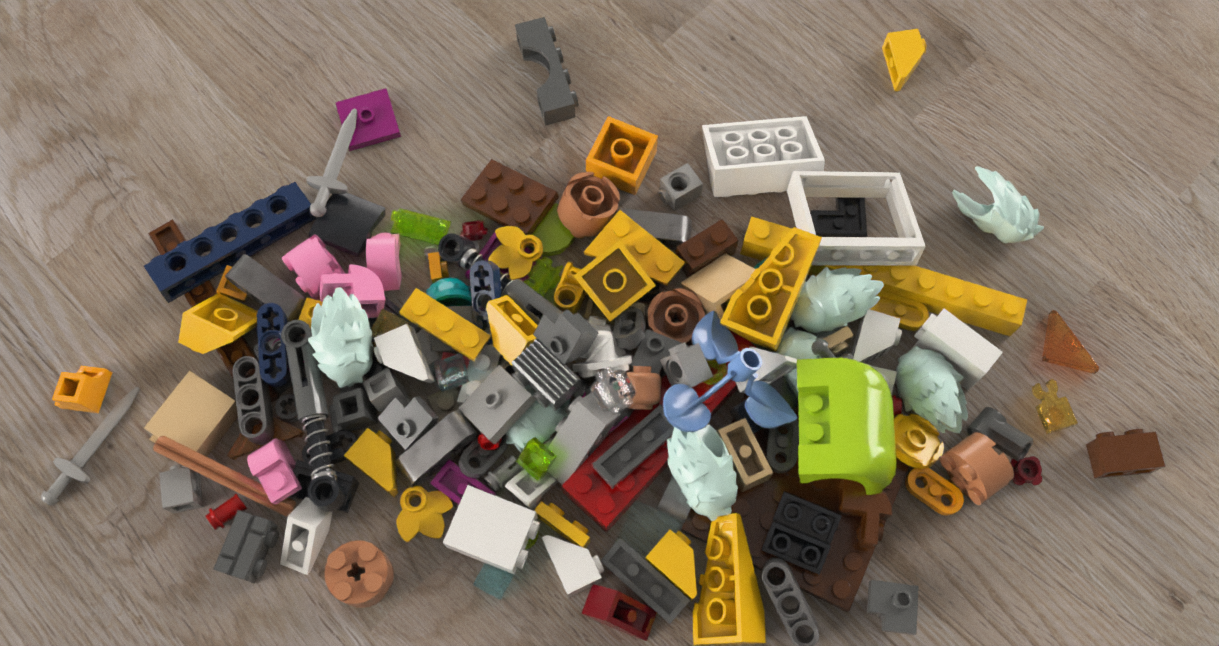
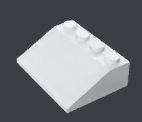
M806 116L702 125L709 180L714 197H730L745 194L756 195L767 192L780 193L787 191L793 171H824L825 160Z

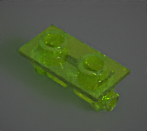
M399 208L398 211H392L391 221H394L390 233L438 245L440 240L448 234L451 221Z
M546 256L538 259L528 274L535 281L534 285L527 279L523 281L542 297H544L548 289H552L557 285L561 278L559 273L564 267L562 265L552 267V260Z

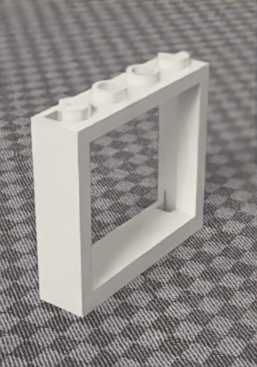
M793 171L787 194L796 228L816 235L806 197L886 198L899 238L822 237L812 265H917L926 246L900 173Z

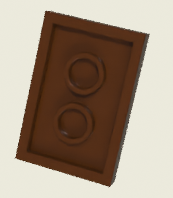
M491 159L461 198L463 206L504 227H518L525 235H532L559 196L557 191Z

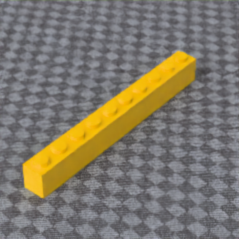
M751 216L740 254L762 261L771 255V252L792 228ZM811 265L808 273L810 276H817L825 267H828L830 271L845 267L846 269H860V275L871 274V280L882 281L884 284L881 289L882 291L918 301L926 306L928 312L939 315L943 309H946L964 323L1006 336H1011L1022 325L1027 299L918 266Z

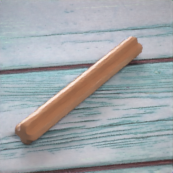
M160 436L154 444L153 450L284 516H289L295 508L296 502L290 498L284 499L277 505L272 504L262 484L166 436Z

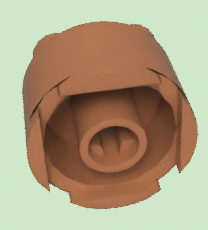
M592 172L578 173L570 179L557 206L558 216L563 225L576 238L597 236L614 217L620 201L619 192L616 186L604 176L601 179L594 176L595 173Z
M681 288L657 294L648 308L646 329L681 343L685 342L688 347L693 345V331L698 322L705 316L700 299L692 292Z
M975 432L940 456L939 461L950 477L948 481L959 488L975 504L981 505L1008 485L1009 481L1014 477V472L1004 452L998 455L992 448L996 444L984 434Z
M360 540L350 541L339 546L327 558L325 567L327 588L336 599L350 606L366 608L379 603L393 583L394 570L390 559L372 543ZM361 568L365 573L360 575L361 580H357L354 576L358 573V569Z

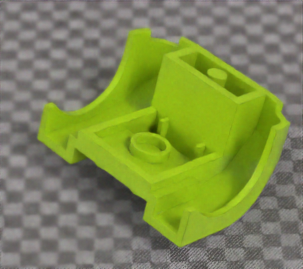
M797 359L800 482L809 483L828 478L848 479L861 483L866 489V495L881 493L891 483L896 473L893 400L886 380L873 367L853 359Z

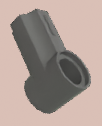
M985 407L967 428L969 435L978 432L989 437L996 444L995 448L1016 461L1023 459L1033 444V438L1008 424L1005 417L991 407Z

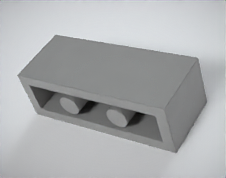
M594 391L584 398L578 396L568 408L571 413L559 422L555 428L556 436L548 440L542 448L544 454L538 464L562 485L597 449L620 416L615 409Z

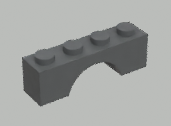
M545 17L515 24L516 39L523 60L542 65L550 74L547 81L536 90L538 105L545 126L575 118V107L579 106L575 90L570 91L568 86L571 84L568 69L562 68L561 63L564 61L560 47L555 48L556 36L553 26L548 27Z

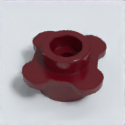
M468 221L462 223L460 236L466 237L471 241L483 239V235L487 234L488 228L484 227V221Z
M1025 457L1019 461L1011 459L1010 463L1014 470L1012 480L1016 485L1021 486L1024 483H1032L1037 486L1042 482V467L1037 457ZM1025 468L1028 469V474L1024 472Z

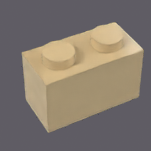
M746 418L717 431L725 443L729 455H732L733 471L737 473L736 483L741 493L770 479L773 471Z

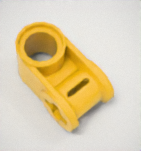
M567 262L562 272L560 282L554 292V306L562 312L569 310L574 315L579 312L587 293L574 277L581 269L574 267L572 262ZM563 299H570L573 301V303L570 305H563L560 303V301H562Z

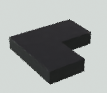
M836 197V211L811 210L810 212L815 233L819 237H867L865 198Z

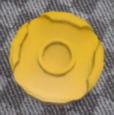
M900 414L894 418L896 457L901 462L914 468L924 469L931 467L939 460L944 450L943 441L940 443L938 438L939 432L928 420L915 414H910L909 416Z

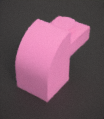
M380 233L366 241L367 268L379 277L384 291L400 290L402 274L399 262L401 246L399 234Z
M349 265L348 274L333 273L321 275L319 290L321 302H323L327 295L333 297L335 289L341 287L348 296L350 294L356 296L368 318L382 317L385 295L382 282L373 271L359 265Z
M274 439L248 455L247 460L251 473L259 478L272 504L277 505L302 489L293 472L296 462L284 441Z

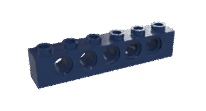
M293 182L280 187L270 196L255 201L243 211L231 214L218 225L206 228L200 235L191 240L179 243L176 248L164 255L154 257L149 263L144 265V268L167 303H170L225 271L227 265L233 267L243 254L249 257L312 222L316 219V216H313L310 212L311 203L297 183ZM279 210H285L283 213L275 214ZM261 223L258 227L251 228L254 224ZM236 237L233 241L226 242L229 238ZM211 251L208 255L201 256L204 252ZM185 265L183 269L175 271L179 266Z

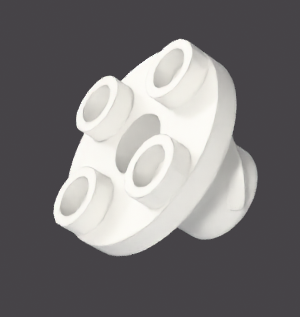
M599 330L597 331V337L586 353L587 360L572 365L573 372H578L579 376L591 377L600 375L599 369L607 368L612 373L629 370L628 364L632 363L631 355L617 356L614 350L612 333Z

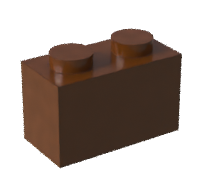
M721 219L677 246L675 254L685 262L681 270L688 278L725 253L730 256L734 255L739 240L724 220Z
M1132 429L1124 432V435L1115 436L1114 432H1103L1095 435L1096 439L1086 444L1094 479L1153 473L1165 467L1156 432L1144 433L1143 429Z

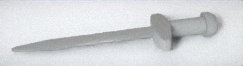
M353 109L342 124L324 175L308 176L306 179L308 185L319 190L315 202L310 205V212L313 216L322 217L326 213L327 209L325 206L330 193L345 194L348 191L347 185L337 181V177L356 128L357 109Z
M135 387L116 404L71 462L62 458H55L53 463L62 473L47 492L43 491L41 495L43 502L48 505L56 504L59 501L57 498L72 479L86 484L90 481L89 476L82 470L83 466L129 410L139 392V387Z

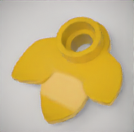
M514 226L496 229V236L502 245L493 251L488 261L494 262L501 269L509 268L511 280L525 277L531 271L532 263L537 261L543 254L541 240L534 235H525L520 228ZM527 246L535 248L530 254L526 253L524 249Z
M420 486L407 488L400 498L402 511L396 520L398 532L406 542L411 541L419 531L429 538L440 539L445 528L442 514L453 508L450 498L441 491L427 492ZM414 497H420L421 503L416 507L411 506V500Z

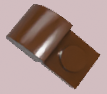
M843 479L839 484L837 513L861 517L859 548L872 549L883 538L884 525L879 523V520L885 521L892 516L889 498L883 490L881 493L866 495L865 487L857 481Z

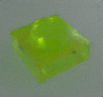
M534 437L528 441L516 462L539 481L545 477L557 456Z

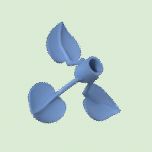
M711 311L705 315L693 331L692 344L699 343L705 359L708 361L716 359L718 364L730 362L728 364V374L700 398H698L696 391L688 385L675 384L671 386L663 398L664 415L667 417L668 422L675 428L685 432H696L703 429L711 418V413L703 402L731 379L735 382H745L748 380L745 393L749 397L745 401V409L750 418L759 426L776 428L795 421L798 417L785 399L771 385L763 381H754L758 377L756 372L762 366L760 355L751 348H745L741 352L738 351L735 338L726 327L720 324L716 312Z

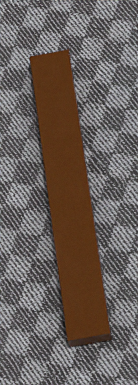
M173 219L148 233L160 255H164L176 248L179 243L186 241ZM185 265L179 266L175 271L183 269ZM208 280L187 292L184 296L192 308L217 294V291L212 282ZM243 335L233 342L216 349L232 378L233 366L239 358L250 356L257 360ZM256 368L250 369L246 373L245 378L251 377L255 373ZM269 386L272 403L280 397L275 388ZM259 396L252 397L248 405L256 404Z

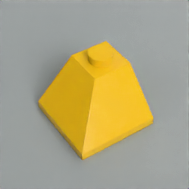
M217 293L183 313L178 342L195 352L205 354L233 342L257 326L258 311Z

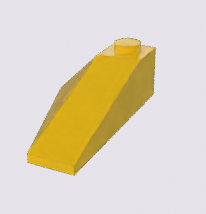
M794 227L775 247L759 268H756L740 289L738 288L731 296L720 324L746 340L776 352L822 237Z
M734 513L718 516L716 520L711 521L705 554L708 557L705 574H700L699 584L702 585L699 603H694L693 643L694 645L766 643L764 607L741 515Z

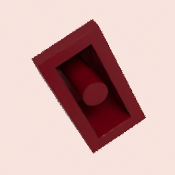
M592 584L581 614L601 624L647 641L657 612L618 590Z

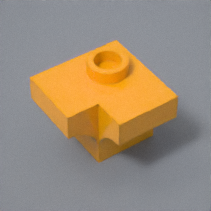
M81 366L77 373L61 372L52 400L55 401L54 405L61 409L99 414L113 372L104 368Z

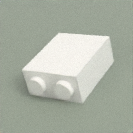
M943 309L938 316L932 313L914 336L918 341L913 348L919 346L921 349H930L946 357L945 360L954 366L953 369L964 377L960 385L966 390L973 387L1003 353L946 309Z
M468 485L443 544L449 549L515 574L517 567L522 569L526 562L529 551L525 550L529 538L535 539L540 522L537 521L536 511Z

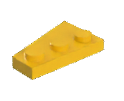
M621 210L616 213L584 251L585 255L597 258L620 239L651 280L666 286L685 265L681 258Z

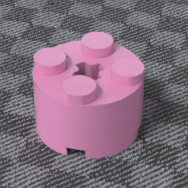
M316 234L286 253L282 260L290 271L294 270L298 277L295 280L305 293L308 292L312 299L319 300L321 275L346 273Z

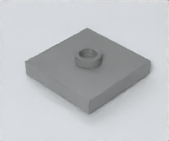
M498 365L459 407V410L495 445L536 399L506 370Z

